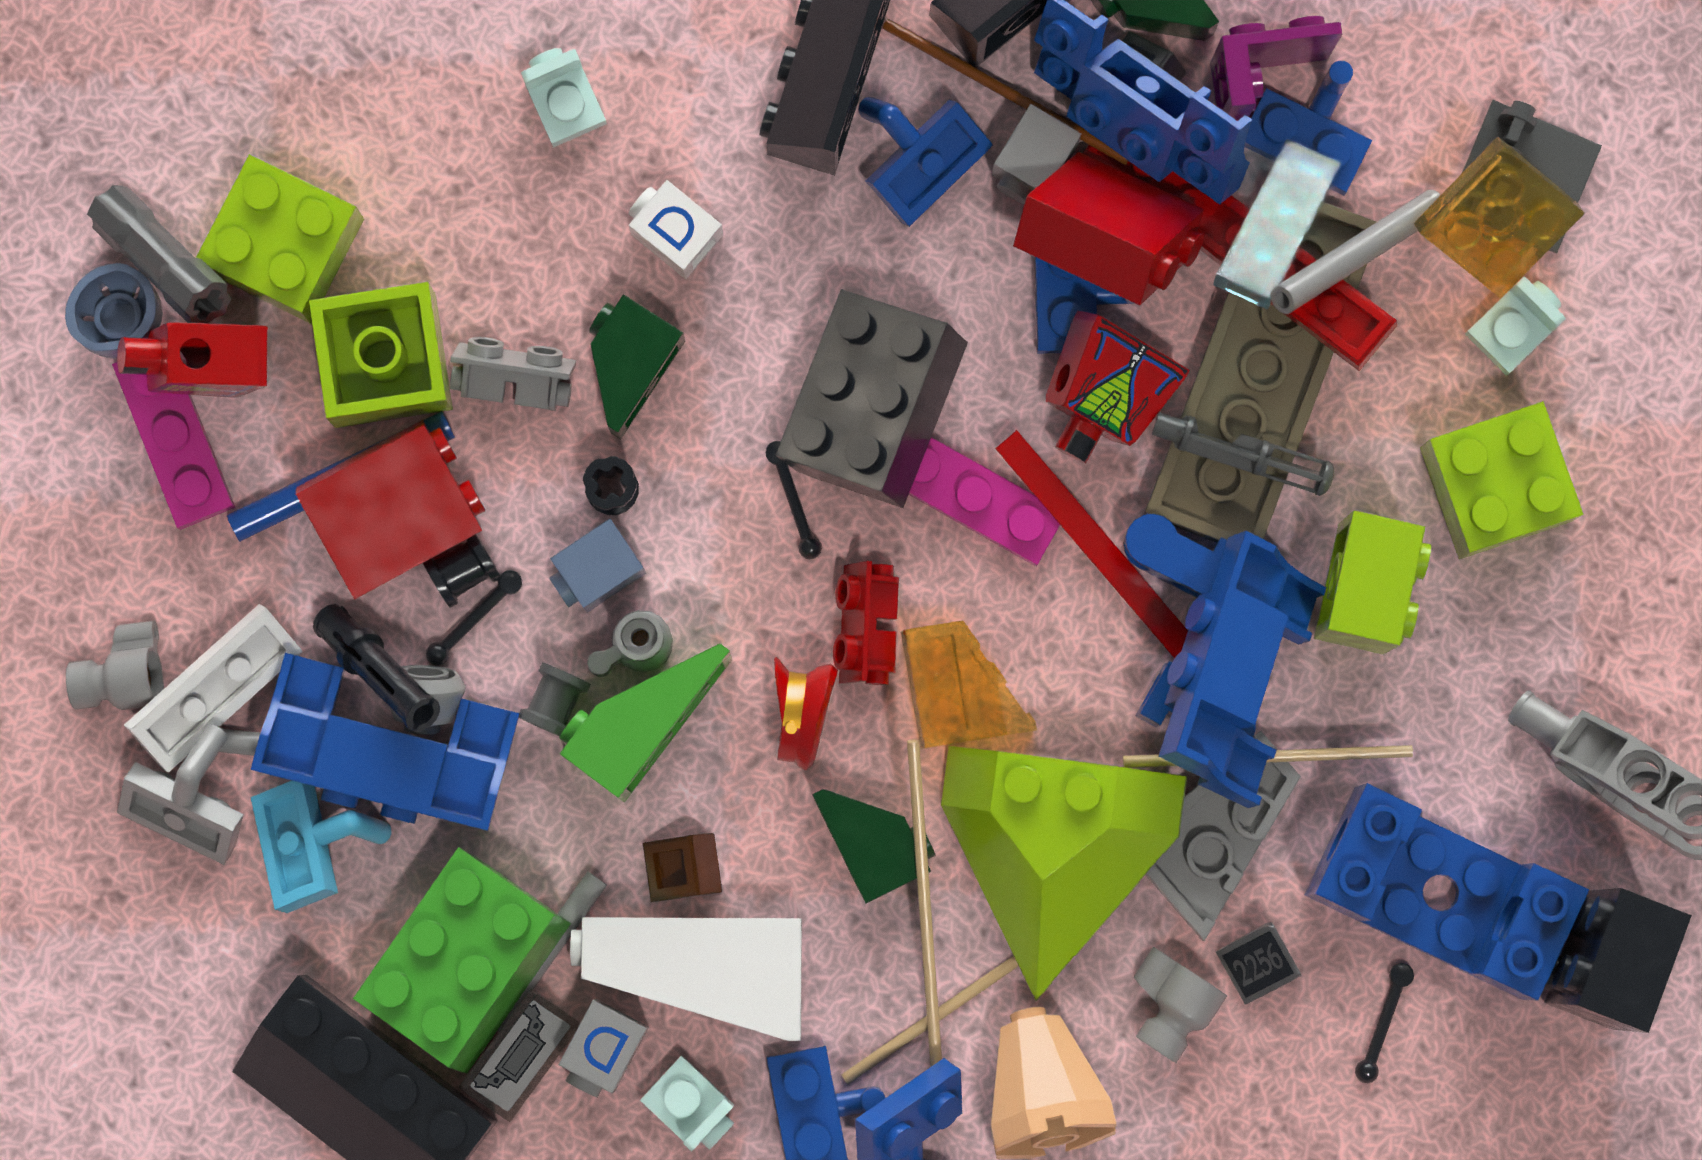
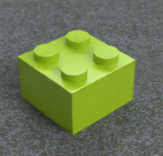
M249 154L196 258L202 259L225 282L311 324L309 300L325 297L364 218L356 206Z
M429 282L309 300L326 419L335 428L453 410L437 299Z
M1544 401L1429 439L1420 447L1459 560L1570 523L1584 515Z
M1355 510L1338 523L1325 584L1327 588L1322 597L1314 639L1384 655L1400 646L1404 638L1410 639L1412 637L1419 609L1418 603L1410 601L1412 588L1417 579H1424L1431 554V544L1422 542L1426 526Z

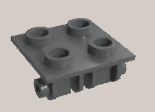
M1492 100L1447 208L1557 254L1602 145L1533 117L1536 109L1527 103L1513 101L1512 106L1509 107Z

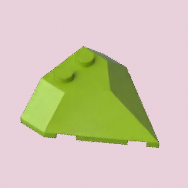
M948 746L941 806L1035 1001L1044 994L1053 983L1052 981L1072 958L1083 949L1128 897L1162 854H1165L1180 837L1187 776L1025 754Z

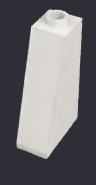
M582 917V930H571V966H581V979L783 1040L801 1041V918Z

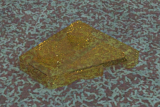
M963 620L901 631L921 750L1037 730L1034 718L1029 712L1025 713L1006 687V679L996 665L988 661L980 650V643Z

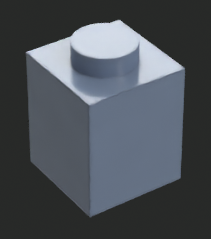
M608 519L550 558L558 572L549 577L564 602L568 607H571L579 601L587 613L646 574L645 569L611 519Z

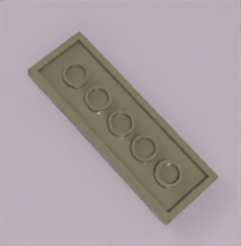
M1273 182L1269 184L1258 212L1261 218L1317 260L1376 223V221ZM1367 264L1343 280L1358 290ZM1234 276L1180 419L1185 416L1195 417L1199 433L1230 443L1235 441L1241 434L1297 451L1334 352ZM1171 441L1144 515L1157 514L1164 516L1175 527L1214 542H1218L1221 537L1227 540L1228 537L1243 531H1248L1264 539L1285 483L1260 475L1257 476L1251 472L1187 451H1180L1175 448L1174 443ZM1275 448L1271 455L1291 463L1295 457L1293 454ZM1269 465L1266 470L1267 474L1285 480L1289 473Z

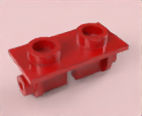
M872 561L844 565V572L837 581L835 591L837 607L842 610L841 634L836 637L833 646V662L835 667L839 669V684L865 682V684L889 685V674L896 673L897 631L876 630L877 619L897 620L899 577L894 576V565L872 564Z

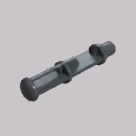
M1159 412L1151 435L1172 441L1175 448L1180 451H1187L1251 472L1257 476L1260 475L1315 493L1318 496L1328 491L1334 478V466L1330 461H1324L1241 434L1232 443L1199 433L1197 420L1192 416H1185L1179 419ZM1275 448L1321 463L1320 472L1271 456ZM1269 465L1315 480L1314 489L1267 474V467Z

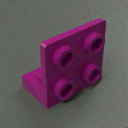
M1307 16L1290 21L1288 23L1289 28L1266 30L1263 23H1248L1230 28V35L1221 37L1210 61L1216 106L1237 121L1244 115L1249 117L1251 112L1256 110V98L1263 97L1261 68L1328 60L1343 35L1341 22L1325 23L1323 16Z

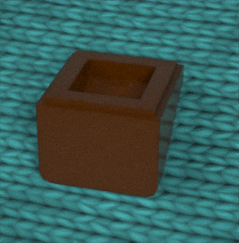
M714 833L695 834L643 843L651 902L722 892Z

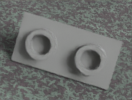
M473 337L468 339V344L459 343L451 355L450 362L463 364V367L453 366L450 389L461 391V397L503 403L506 382L517 383L514 405L556 411L557 405L569 406L572 384L561 382V379H570L576 366V360L562 358L563 352L552 347L531 346L527 348L526 353L504 349V343L497 339Z

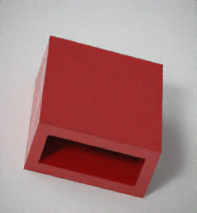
M1077 152L1027 195L1013 247L1137 305H1141L1158 288L1161 290L1167 289L1181 266L1190 267L1195 261L1204 240V235L1198 232L1204 209L1083 153Z
M423 419L296 487L295 495L354 600L482 531L476 516L486 510L469 479L458 484L448 466V463L457 459L451 445L440 427L430 432Z

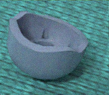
M121 263L104 265L87 273L74 287L65 309L66 325L71 336L90 352L113 359L117 358L121 337L148 339L149 331L161 325L163 315L161 300L148 278L133 267ZM104 287H108L110 295L106 297L102 293ZM138 287H140L139 295L136 299H134L136 290ZM85 316L94 317V322L84 321L83 318Z

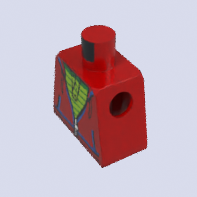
M1077 311L1046 393V402L1049 405L1070 416L1054 447L1071 458L1086 464L1101 436L1113 442L1131 446L1138 440L1182 384L1190 370L1102 316Z
M165 323L149 331L148 339L121 337L117 352L118 371L120 374L147 375V387L150 392L241 397L267 386L268 326ZM180 352L184 355L187 365L181 360Z

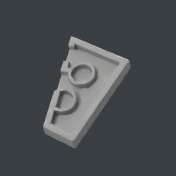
M1262 731L1253 737L1263 744L1276 749ZM1289 762L1266 763L1257 791V795L1262 797L1259 806L1246 808L1197 785L1184 797L1180 837L1145 874L1202 941H1205L1215 924V920L1230 895L1234 892L1244 875L1246 867L1262 840L1265 839L1301 777Z

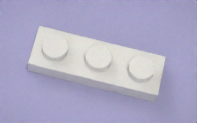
M258 604L127 721L124 726L156 763L169 773L189 754L208 725L220 727L280 673L285 653L298 656L303 651L268 609Z

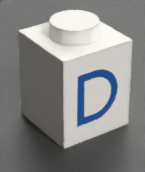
M668 180L657 191L652 187L647 188L629 211V215L634 218L629 224L631 235L684 279L689 277L724 235L721 223Z

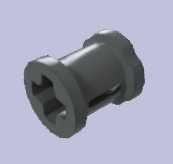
M542 662L538 670L542 678L528 709H521L518 718L560 737L580 693H587L591 684Z

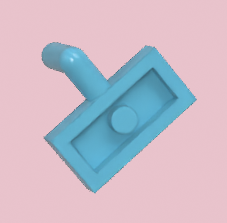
M291 780L251 797L274 909L281 912L289 913L338 893L328 844L350 835L376 844H384L391 836V826L389 823L354 810H347L322 820L316 789L312 785Z

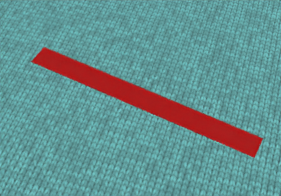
M1016 430L995 448L997 452L1175 659L1182 651L1188 630Z

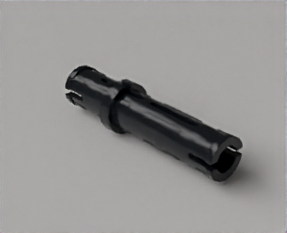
M338 604L327 605L319 611L313 621V630L318 637L322 638L337 653V661L345 671L350 674L359 675L375 694L404 721L408 729L420 732L429 728L437 720L440 713L439 702L434 697H431L384 650L382 638L370 628H362L349 615L348 611Z

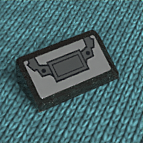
M530 989L459 1088L511 1122L570 1042L580 1022L536 989Z

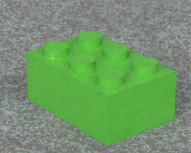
M458 847L353 999L448 1068L468 1073L571 923L485 862Z

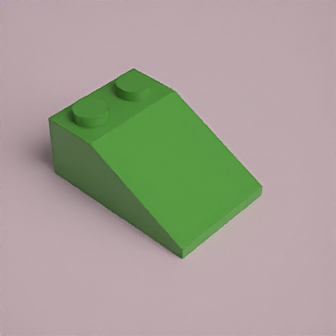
M719 643L597 704L590 714L580 709L559 737V739L566 743L560 755L625 803L733 659L730 650Z

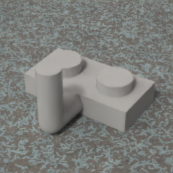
M208 725L179 767L175 779L165 772L153 771L135 762L124 778L117 813L225 865L236 846L244 814L232 809L227 803L218 798L207 797L199 793L198 788L200 780L227 741L226 732L216 725Z

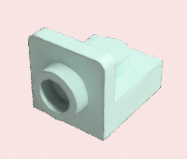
M561 48L545 51L529 61L531 68L521 72L525 86L553 148L607 124L575 49L565 53L562 52Z
M1523 277L1465 335L1507 376L1566 318L1558 310L1562 306L1560 300L1546 285L1539 281L1532 284L1526 277Z
M682 1055L640 1099L649 1110L683 1141V1144L691 1152L700 1142L710 1150L734 1124L726 1116L734 1107V1104Z

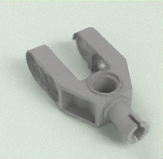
M1529 690L1520 697L1509 715L1508 722L1551 748L1550 755L1556 768L1561 773L1620 815L1682 855L1693 860H1702V846H1693L1683 839V837L1687 839H1702V825L1688 826L1684 824L1689 818L1702 815V797H1700L1702 796V779L1631 734L1584 710H1581L1578 716L1570 719L1537 698ZM1644 783L1657 784L1653 790L1646 793L1634 791L1639 785ZM1633 806H1635L1636 808H1638V809L1641 810L1642 812L1637 811Z

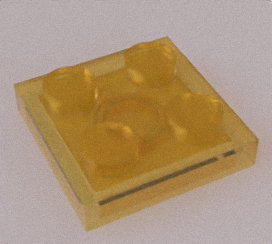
M1497 137L1414 222V225L1422 236L1501 299L1585 212L1574 199L1501 138Z

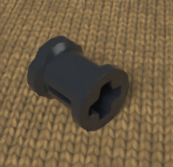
M616 456L596 459L587 467L584 473L583 483L585 485L586 497L598 512L605 515H620L627 512L635 504L639 495V483L632 467L625 460ZM617 472L622 474L620 482L625 492L620 497L611 493L605 500L600 498L602 490L597 480L602 475L611 479Z
M476 534L466 539L467 543L437 561L431 558L423 562L426 571L449 608L458 604V596L484 580L490 579L495 582L502 578Z

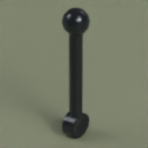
M774 441L767 446L765 453L768 461L776 465L801 538L798 547L799 553L805 559H815L822 551V544L819 539L812 536L789 466L775 456L781 441Z
M512 570L503 572L501 574L502 578L498 580L499 586L442 642H434L428 646L426 658L431 664L437 666L444 664L449 659V650L507 594H515L521 589L522 579L517 572Z
M1396 964L1389 972L1392 985L1365 1060L1360 1061L1355 1068L1356 1077L1362 1083H1372L1378 1077L1379 1069L1376 1063L1403 987L1411 984L1414 979L1413 969L1408 964Z

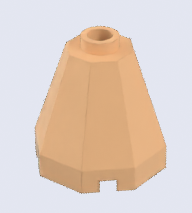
M1044 1007L1026 1008L1010 1015L1011 1023L1000 1028L991 1118V1136L996 1159H1031L1046 1155L1043 1148L1066 1144L1065 1151L1086 1147L1115 1135L1116 1119L1111 1099L1061 1016L1047 1015Z

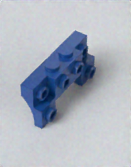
M1047 0L1034 39L1035 42L1042 46L1034 74L1071 99L1066 117L1158 182L1171 172H1174L1218 204L1224 202L1240 188L1250 164L1245 158L1244 148L1253 119L1244 115L1238 121L1208 101L1211 94L1210 89L1203 86L1200 90L1194 92L1120 39L1115 40L1102 50L1108 18L1100 15L1095 20H1092L1066 2V0Z
M1248 531L1228 537L1211 591L1200 595L1187 612L1185 628L1188 629L1182 651L1173 660L1167 675V681L1171 685L1164 705L1172 708L1173 712L1158 757L1200 776L1198 785L1246 808L1260 805L1262 797L1257 795L1266 762L1275 757L1276 749L1263 744L1241 729L1256 724L1282 637L1298 645L1311 640L1312 632L1307 630L1316 600L1318 597L1324 596L1327 587L1315 582L1291 566L1280 554L1276 545Z
M285 653L250 770L323 788L321 800L354 809L357 808L359 798L382 803L380 815L415 824L417 814L420 813L489 830L520 713L461 699L449 744L428 740L333 715L345 670L339 666Z

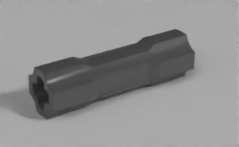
M112 185L108 191L94 197L87 212V215L93 222L92 228L116 252L124 254L162 292L165 301L187 323L209 324L215 318L224 315L232 299L227 293V283L202 259L195 258L155 219L153 211L133 191L125 186Z

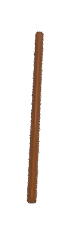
M887 19L883 24L882 29L1026 110L1030 104L1034 105L1081 133V141L1124 165L1128 163L1126 158L1074 122L892 20Z

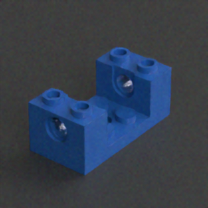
M1368 783L1354 787L1304 895L1521 1000L1538 1001L1589 889L1535 863L1522 865L1422 818L1420 817L1422 809ZM1436 875L1447 877L1454 884L1456 890L1453 904L1443 911H1437L1429 907L1423 897L1425 883Z

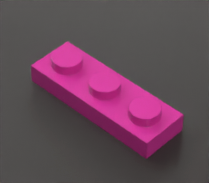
M117 362L113 363L112 366L176 527L182 530L236 508L191 395L150 392L147 387V375L120 374Z
M931 437L909 495L1037 567L1060 526L1056 519L1035 495Z

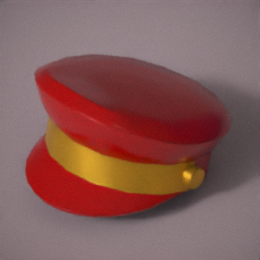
M775 657V679L782 720L777 760L794 762L799 768L808 770L814 764L838 670L830 663L818 666L807 674L789 672L779 658Z

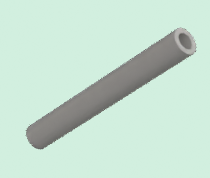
M1435 190L1423 192L1303 268L1271 290L1270 296L1273 305L1281 313L1289 314L1441 217L1446 211L1443 197Z

